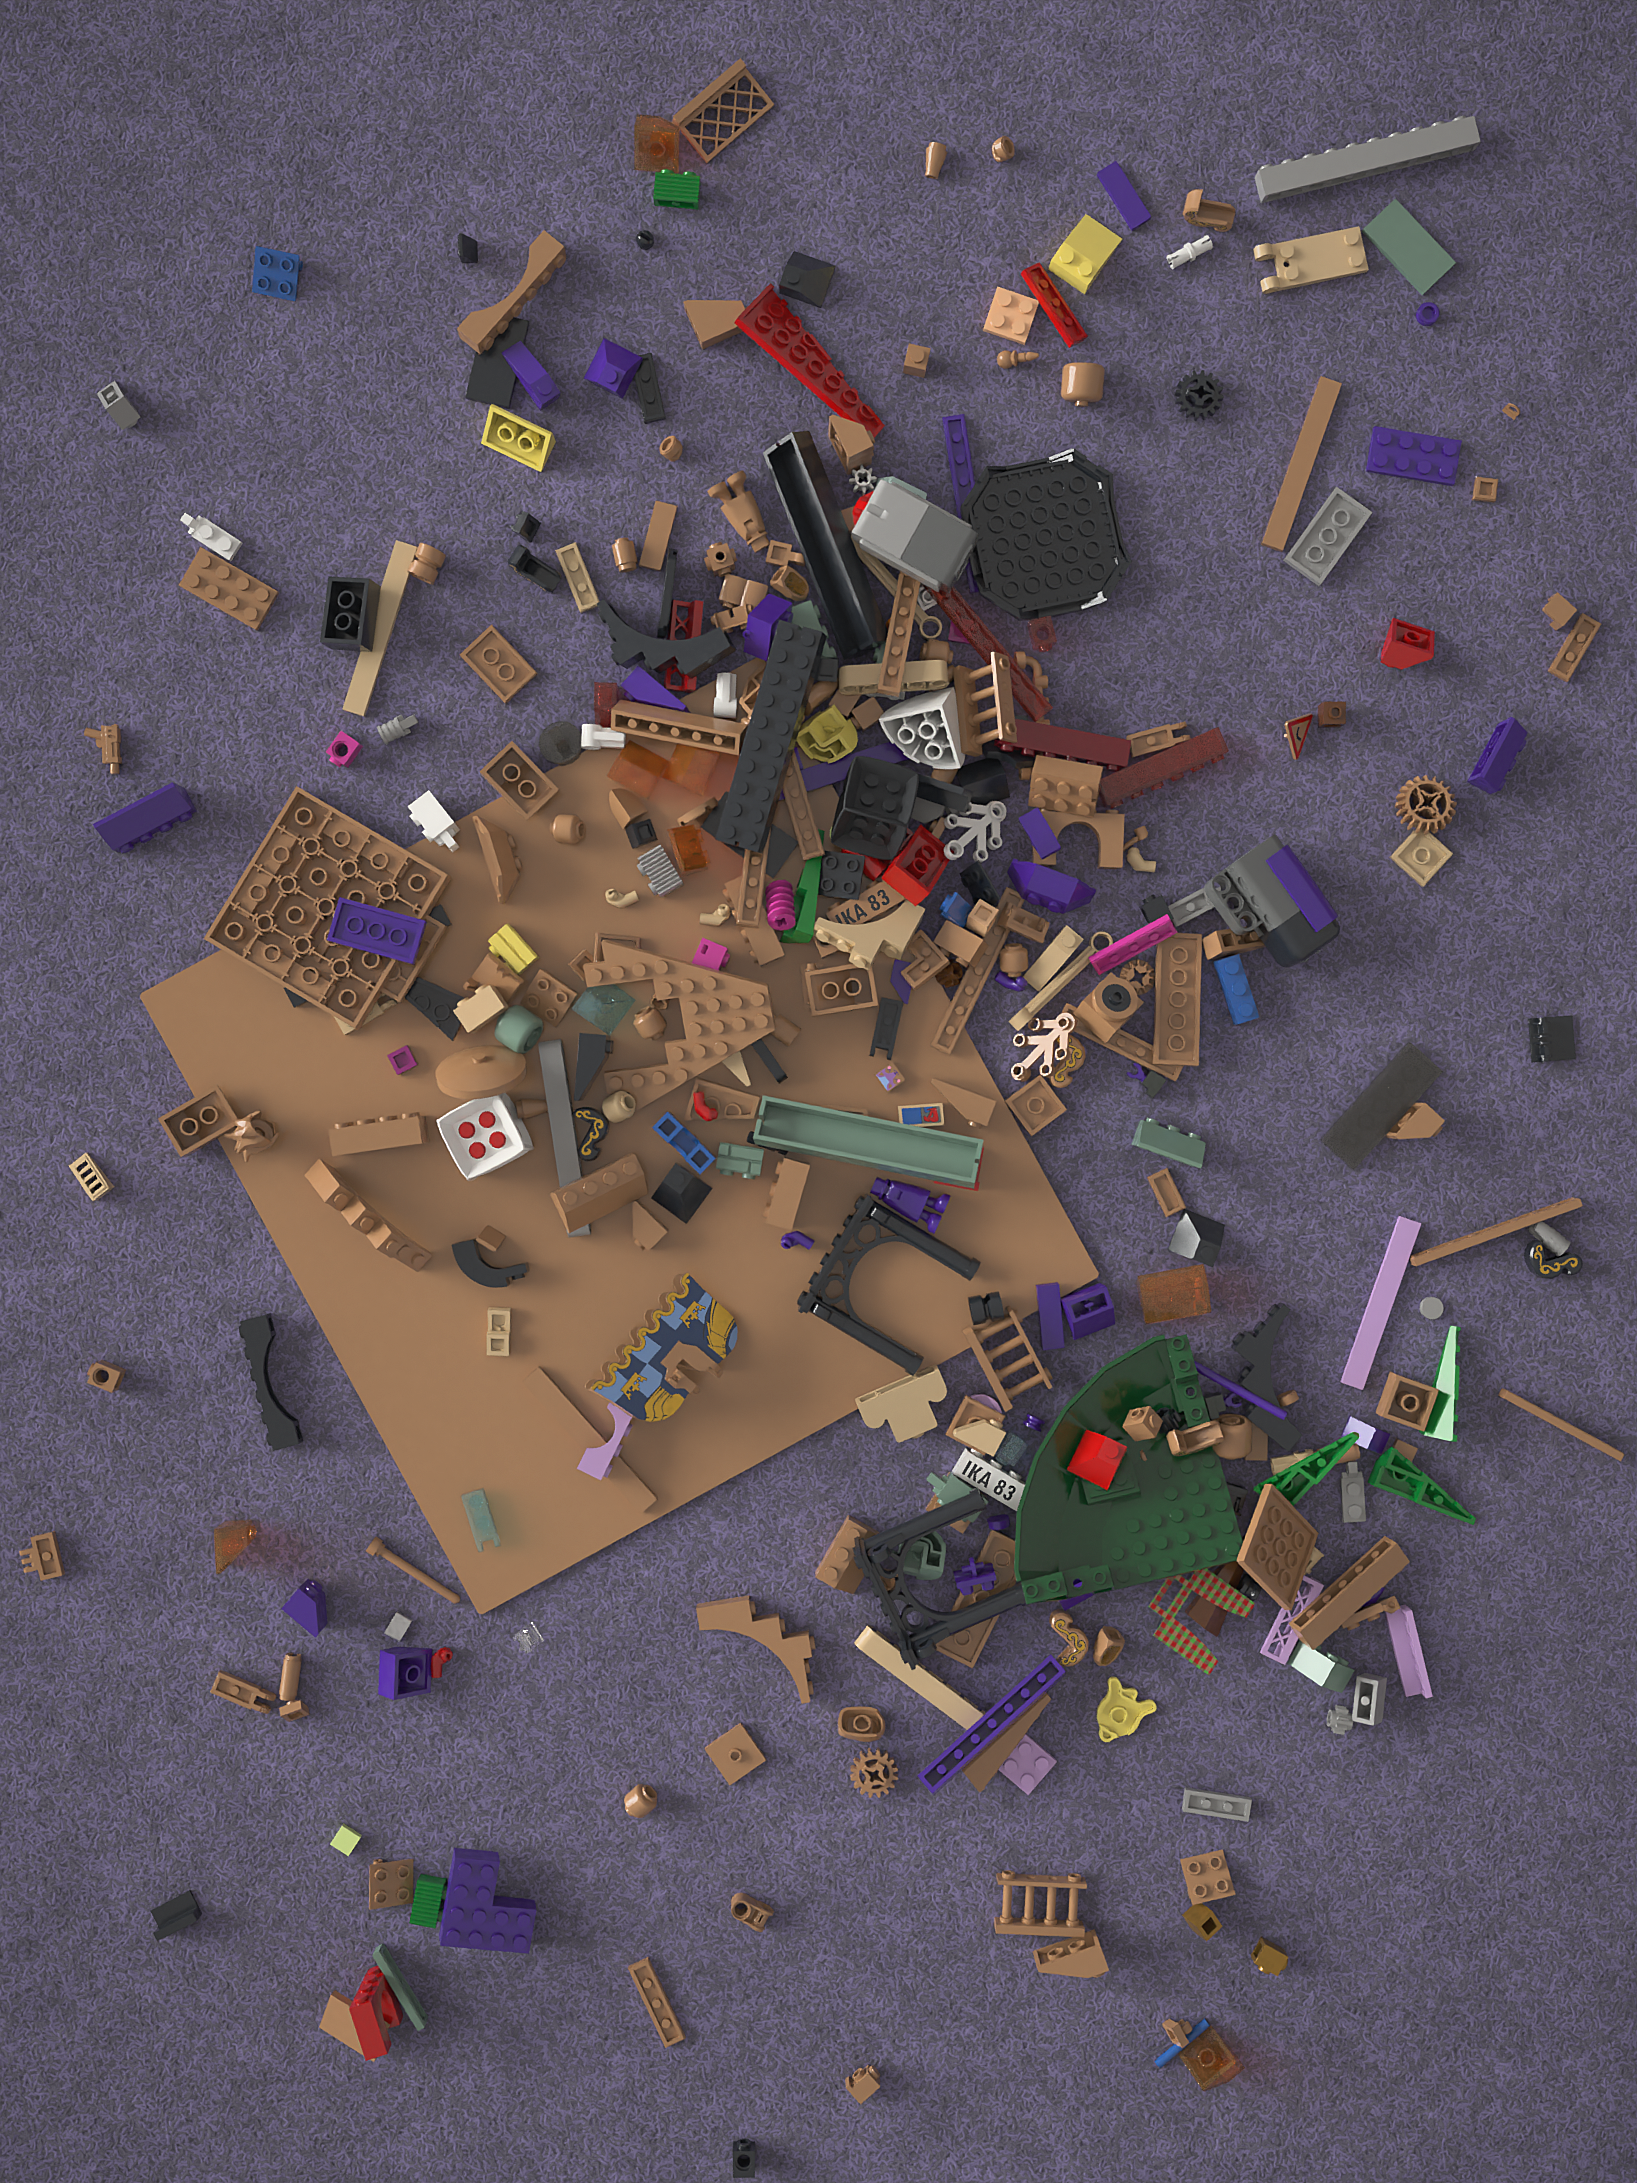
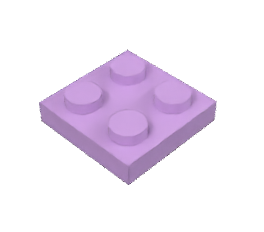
M1026 1734L998 1770L1029 1795L1056 1764L1057 1760Z

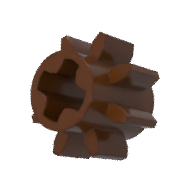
M952 959L949 960L950 964L935 975L937 982L940 985H945V988L960 984L959 978L963 974L961 966L958 963H953Z

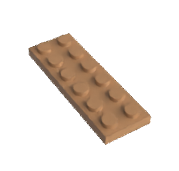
M1176 933L1156 944L1153 1065L1199 1066L1202 934Z
M996 1530L990 1531L975 1563L993 1564L996 1575L994 1589L985 1591L982 1590L981 1584L973 1585L974 1592L972 1594L964 1596L960 1591L950 1612L967 1607L1015 1585L1017 1580L1014 1572V1539ZM999 1615L943 1639L936 1644L937 1651L973 1668Z

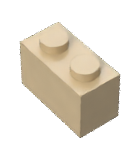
M485 984L475 991L476 995L472 998L466 997L457 1003L458 1007L453 1011L468 1033H475L510 1008L495 986H487Z

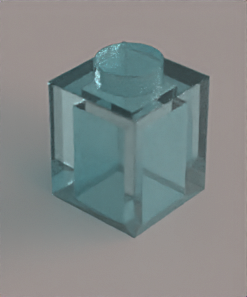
M1008 1429L995 1453L997 1455L996 1460L1005 1466L1010 1464L1014 1467L1028 1447L1027 1441Z

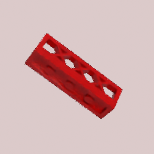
M678 600L671 601L668 640H677L675 638V630L679 627L686 634L685 639L701 635L704 601L694 600L691 603ZM677 606L688 608L687 618L683 621L677 616ZM676 664L673 665L674 669L672 671V666L665 670V689L685 693L696 690L697 676L690 678L687 675H682ZM675 671L682 678L681 686L670 685L671 675Z

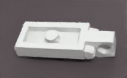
M184 513L180 521L190 527L188 533L193 538L230 562L243 544L199 515L195 520Z

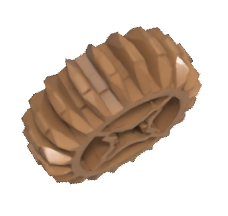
M1427 775L1423 776L1422 780L1418 776L1413 781L1408 780L1405 784L1406 786H1402L1399 790L1400 793L1396 796L1398 802H1396L1395 808L1400 809L1396 816H1403L1400 821L1401 824L1407 822L1409 824L1407 830L1414 827L1416 834L1421 829L1424 835H1427L1429 831L1435 834L1438 828L1443 830L1446 824H1450L1452 821L1451 817L1456 813L1453 808L1456 807L1457 802L1452 801L1455 798V794L1448 793L1451 790V786L1444 788V780L1437 783L1436 776L1432 777L1431 780L1428 779ZM1410 795L1413 797L1412 801L1415 804V808L1413 810L1411 809L1409 803ZM1438 800L1440 801L1442 806L1441 815L1439 814V809L1436 806V802ZM1431 802V804L1429 805V807H1428V806H1427V807L1423 806L1422 808H1420V807L1422 806V803H1423V805H1424L1425 803L1428 804V803Z

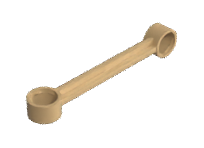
M852 539L861 561L895 598L898 581L876 557L860 549V545ZM916 604L914 620L919 625L920 635L926 640L936 639L942 630L940 620L934 616H928ZM927 621H933L937 623L939 630L936 635L928 636L923 631V624Z
M1097 932L1090 938L1089 946L1012 1017L1009 1023L1017 1031L1026 1025L1036 1013L1090 963L1088 957L1099 952L1093 943L1096 936L1107 938L1109 946L1113 944L1112 937L1108 933Z

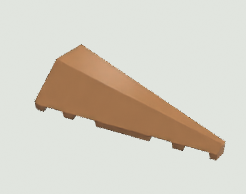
M1048 1693L1043 1695L962 1770L979 1793L985 1789V1786L995 1776L1003 1762L1026 1735L1033 1722L1038 1719L1045 1706L1052 1700Z

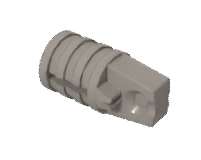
M415 714L405 719L402 715H399L394 720H390L382 726H377V729L387 745L389 742L411 733L409 727L417 724L419 721Z

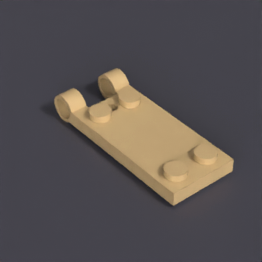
M1359 226L1276 244L1265 243L1253 249L1257 262L1274 258L1277 276H1270L1260 281L1263 294L1361 274L1369 270ZM1287 262L1289 267H1285L1283 263Z

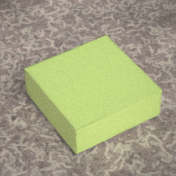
M343 1823L330 1845L349 1856L362 1835Z

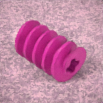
M786 880L773 881L765 890L768 924L776 930L791 929L796 923L793 886Z

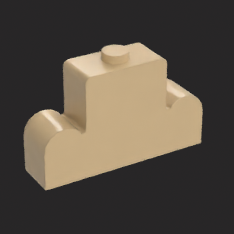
M935 1364L916 1372L914 1376L909 1375L857 1397L855 1401L868 1427L879 1428L887 1419L896 1441L900 1443L910 1438H919L924 1432L937 1427V1421L929 1401L939 1402L943 1400L947 1394V1388Z

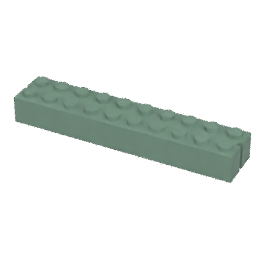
M764 1095L762 1097L758 1114L760 1119H757L753 1140L757 1145L972 1189L975 1187L983 1148L982 1139Z

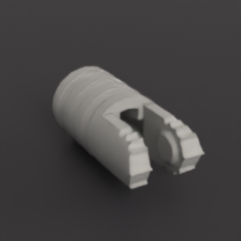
M1540 1221L1529 1225V1232L1557 1257L1561 1256L1570 1246L1568 1239L1554 1228L1545 1224V1222Z

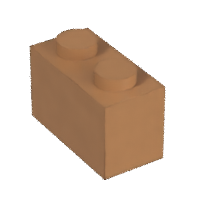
M948 920L945 921L933 941L945 957L952 955L956 958L955 961L963 967L970 965L975 968L988 947V944L983 939Z

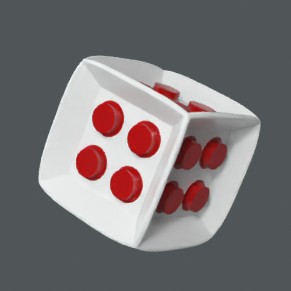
M506 1093L489 1098L473 1099L437 1119L440 1133L455 1163L468 1181L475 1180L478 1176L496 1170L534 1149L529 1133L522 1119H518L517 1110Z

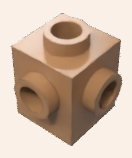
M722 542L709 546L710 549L706 550L707 557L704 558L707 570H712L714 577H724L726 574H731L735 570L734 562L737 561L734 549H729L728 544H722ZM725 556L723 560L716 559V557Z

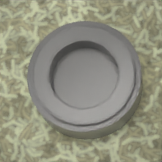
M1426 1297L1420 1303V1312L1428 1319H1437L1443 1313V1304L1438 1298Z

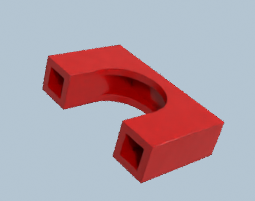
M375 1966L367 1971L349 2008L365 2061L388 2054L392 2044L385 2022L390 2024L389 2028L400 2025L403 2019L398 1997L379 1966Z

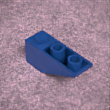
M956 892L952 896L948 894L939 907V910L942 911L940 917L961 928H964L968 915L973 909Z

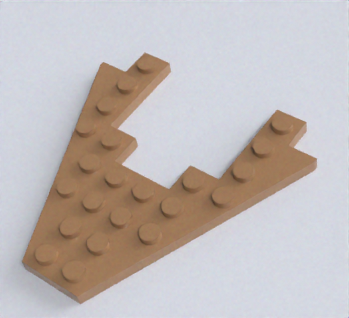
M609 940L601 942L605 961L585 963L583 965L587 987L653 979L657 1000L679 998L686 1039L666 1041L665 1048L668 1063L607 1070L604 1072L607 1094H613L618 1091L629 1092L636 1103L635 1111L769 1034L776 1028L769 984Z

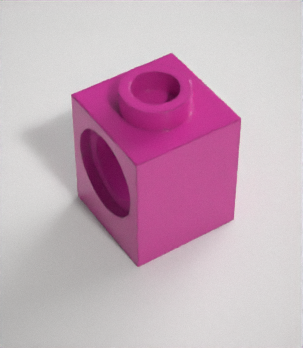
M340 731L326 753L331 756L329 760L339 768L342 764L348 768L363 746L343 731ZM342 746H347L348 753L343 757L339 756V749Z

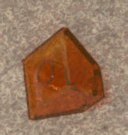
M637 114L634 125V170L661 172V170L668 169L674 173H679L680 127L660 116Z
M252 1520L224 1521L214 1529L216 1574H221L232 1565L253 1542V1539L256 1537L255 1525L252 1526Z
M1212 2025L1178 2053L1204 2092L1228 2083L1245 2069L1237 2055Z

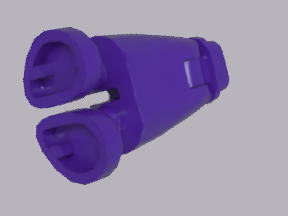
M879 1177L876 1178L870 1193L879 1197L878 1200H882L886 1205L916 1223L919 1219L925 1221L928 1231L933 1234L942 1216L926 1211L924 1207L928 1206L943 1214L951 1197L948 1194H942L939 1198L930 1197L931 1191L925 1188L888 1178L884 1180Z

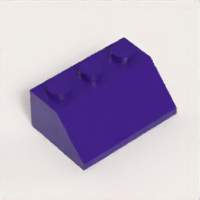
M1510 717L1497 724L1467 781L1489 794L1500 791L1506 782L1504 777L1507 771L1510 772L1516 763L1514 758L1517 752H1521L1526 745L1525 737L1528 732L1515 718Z

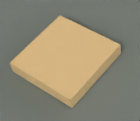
M1421 829L1417 834L1414 830L1389 858L1421 887H1424L1453 853L1430 832L1424 835Z

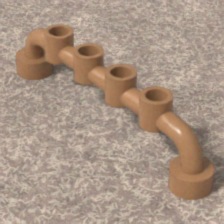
M1024 651L1015 652V670L1025 669L1026 665L1031 666L1033 669L1032 684L1034 689L1033 707L1035 722L1050 725L1049 719L1044 720V711L1049 710L1048 697H1043V689L1048 688V676L1042 675L1041 665L1035 658L1026 656ZM1033 767L1018 769L1019 779L1029 780Z

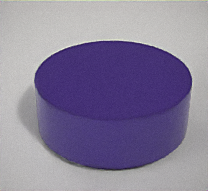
M1432 302L1423 303L1416 312L1417 321L1423 326L1433 325L1439 318V308Z
M1007 1514L991 1516L987 1519L989 1529L1002 1530L1010 1525L1009 1515Z

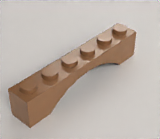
M543 230L529 246L527 269L515 290L496 305L471 312L457 328L460 339L480 355L484 350H488L499 333L502 334L507 329L511 319L521 313L525 303L528 300L531 301L536 296L542 284L545 285L550 280L555 269L562 267L565 263V247Z

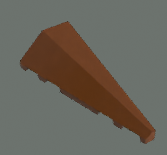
M1235 1561L1219 1565L1214 1574L1237 1589L1244 1569ZM1199 1594L1185 1610L1189 1617L1216 1637L1220 1633L1228 1612Z

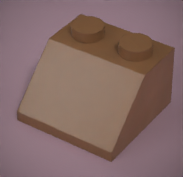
M1413 1102L1384 1136L1391 1139L1435 1137L1442 1130L1443 1127L1441 1125L1445 1120L1426 1103Z

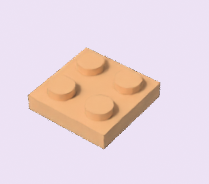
M997 286L983 331L1025 345L1039 304L1038 300Z

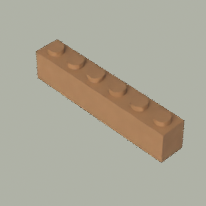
M620 700L612 708L611 730L735 755L741 753L748 729V724L626 700Z
M1384 1536L1288 1624L1300 1641L1314 1650L1349 1617L1353 1616L1363 1604L1368 1602L1397 1573L1401 1572L1410 1561L1396 1542Z

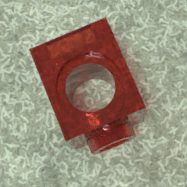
M1051 615L1030 620L1027 627L1033 651L1038 649L1039 652L1052 650V646L1056 644L1057 639ZM1045 631L1048 639L1040 640L1037 637V632Z

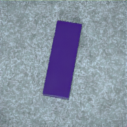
M1117 161L1097 172V177L1131 231L1151 220L1150 213Z
M1059 1283L1036 1285L1041 1348L1043 1351L1065 1348Z

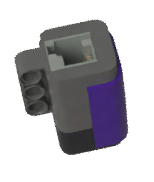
M1276 834L1216 874L1204 886L1206 895L1230 929L1237 935L1246 934L1254 929L1273 958L1282 967H1292L1300 962H1307L1309 957L1313 954H1318L1321 948L1334 940L1340 933V925L1336 920L1338 914L1289 845L1284 846ZM1214 882L1220 885L1221 891L1215 889ZM1228 900L1233 903V905H1234V909H1233V910L1228 907V905H1227V901H1228ZM1240 919H1244L1246 921V928H1244L1241 925Z

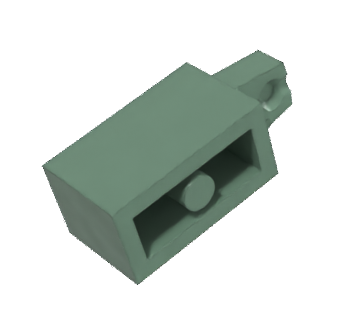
M931 1471L926 1478L929 1483L935 1486L932 1491L936 1493V1496L939 1498L937 1502L941 1505L969 1494V1491L975 1489L960 1477L954 1475L953 1472H950L948 1476L944 1474L940 1478ZM981 1494L985 1504L987 1505V1503L989 1502L987 1497ZM981 1511L962 1519V1521L966 1522L969 1520L973 1523Z

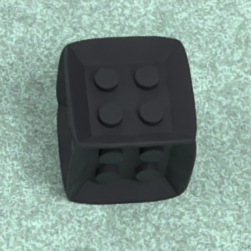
M856 756L849 766L843 784V792L837 804L831 830V843L842 849L884 860L894 859L903 844L907 833V826L913 813L919 783L918 773L904 766L884 760Z

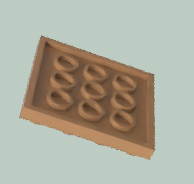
M1265 1484L1236 1561L1284 1610H1292L1319 1533L1273 1484Z

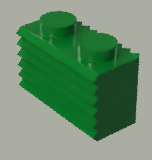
M668 169L656 172L653 195L654 206L699 210L700 176H696V173L686 171L683 174H674L672 170Z
M420 1874L417 1880L409 1924L436 1929L438 1922L442 1920L444 1908H441L442 1901L446 1897V1878Z

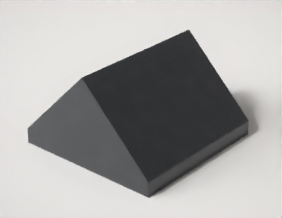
M986 758L961 766L958 769L956 775L960 787L973 791L970 800L972 804L984 806L992 801L1010 798L1006 773L999 759Z

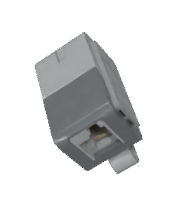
M881 479L874 491L858 499L852 511L854 529L851 532L852 539L860 545V549L937 592L942 590L950 593L955 582L959 580L968 564V559L979 538V534L972 530L970 524L897 483L892 482L890 484Z

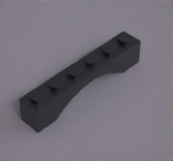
M271 1313L240 1321L239 1333L241 1338L245 1340L246 1347L244 1352L246 1359L250 1360L251 1363L250 1376L252 1381L256 1383L257 1390L255 1395L257 1402L261 1403L262 1422L264 1425L266 1424L268 1429L266 1434L268 1445L272 1446L273 1451L298 1445L303 1442L299 1421L281 1405L270 1383L268 1359L272 1342L276 1336Z

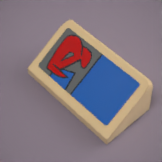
M942 1103L898 1106L899 1123L918 1127L944 1125Z

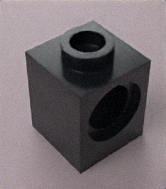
M1153 894L1142 900L1144 905L1139 908L1148 924L1167 914L1170 920L1174 919L1162 895L1156 898Z
M746 2138L733 2141V2178H755V2141H750ZM747 2155L749 2158L741 2159L739 2156Z

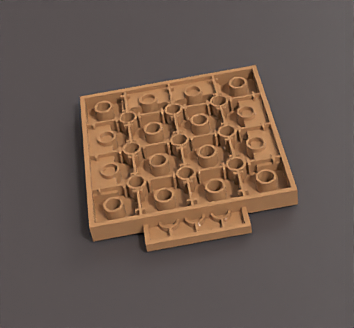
M296 786L204 939L339 1020L360 1030L382 992L402 1003L445 932L447 926L433 919L429 914L451 877ZM339 897L425 920L427 924L415 965L327 941ZM322 939L330 946L325 956L316 952ZM316 954L319 957L323 958V960L320 963L314 960L312 956Z

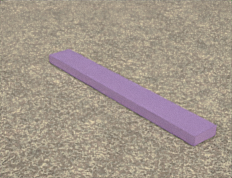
M1401 1216L1397 1219L1340 1381L1344 1384L1361 1390L1364 1388L1421 1223Z

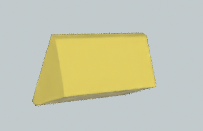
M491 404L481 444L542 472L556 443L553 433Z

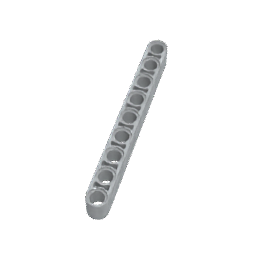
M557 1039L539 1042L538 1046L560 1187H563L583 1177L580 1156L577 1152L579 1147L574 1115H572L573 1108L562 1040ZM590 1223L571 1233L567 1231L568 1238L591 1235Z

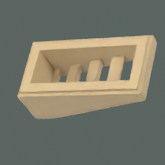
M88 1152L69 1165L92 1201H98L114 1188V1185ZM87 1161L88 1165L79 1171L77 1167ZM91 1168L93 1172L84 1177L83 1174ZM96 1175L98 1179L90 1184L88 1181ZM101 1182L103 1186L95 1191L93 1188Z

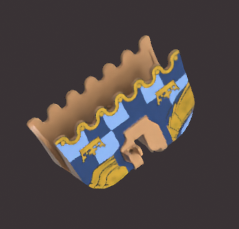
M688 1273L683 1276L678 1274L673 1278L672 1285L676 1292L661 1293L659 1295L658 1302L662 1306L661 1310H647L645 1312L644 1319L647 1322V1327H633L630 1330L633 1345L620 1344L616 1347L615 1353L619 1358L618 1363L608 1361L602 1364L601 1371L605 1376L604 1380L590 1379L585 1384L586 1389L605 1399L630 1417L654 1422L665 1420L673 1415L688 1394H698L700 1392L698 1386L676 1368L678 1363L688 1370H706L720 1378L723 1372L718 1364L735 1347L738 1330L734 1318L703 1290Z

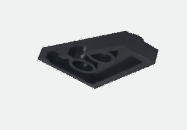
M417 977L405 998L446 1034L448 1038L454 1041L462 1023L453 1010L458 1007L457 1003L463 1000L464 997Z

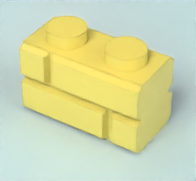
M509 923L504 925L488 940L491 944L489 947L491 952L497 958L501 955L506 961L504 964L518 975L522 974L539 959V956Z

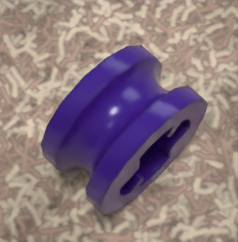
M1027 1413V1420L1023 1421V1424L1041 1432V1425L1045 1424V1421Z

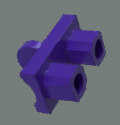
M972 1557L968 1558L970 1565L961 1566V1570L953 1571L957 1589H960L964 1596L972 1594L974 1592L973 1585L981 1584L982 1590L985 1591L994 1589L996 1575L992 1563H974Z

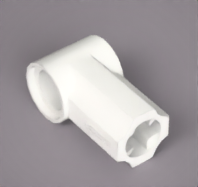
M717 673L714 717L736 718V674Z
M596 724L582 725L581 748L588 750H600L601 748L625 749L626 733L613 731L611 728H603Z

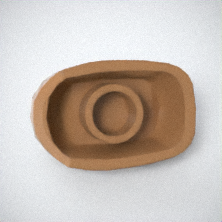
M846 1707L840 1711L838 1718V1733L840 1736L861 1742H872L879 1740L884 1735L885 1721L878 1709L872 1707Z

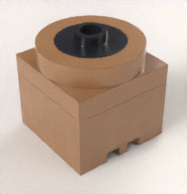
M1111 972L1081 1002L1073 1014L1106 1044L1137 1012L1144 1002L1137 996L1134 987L1129 982L1116 977Z

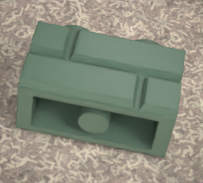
M720 1142L716 1169H720V1174L733 1176V1172L742 1173L743 1178L755 1179V1175L760 1176L764 1149Z

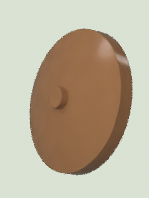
M482 1045L467 1048L448 1056L439 1064L436 1069L437 1085L442 1092L455 1098L482 1099L497 1096L515 1088L524 1080L527 1074L526 1060L523 1054L516 1053L506 1046Z

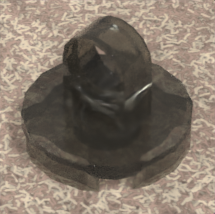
M558 721L552 723L540 735V751L551 764H559L560 766L572 764L581 755L582 734L575 725L569 722Z

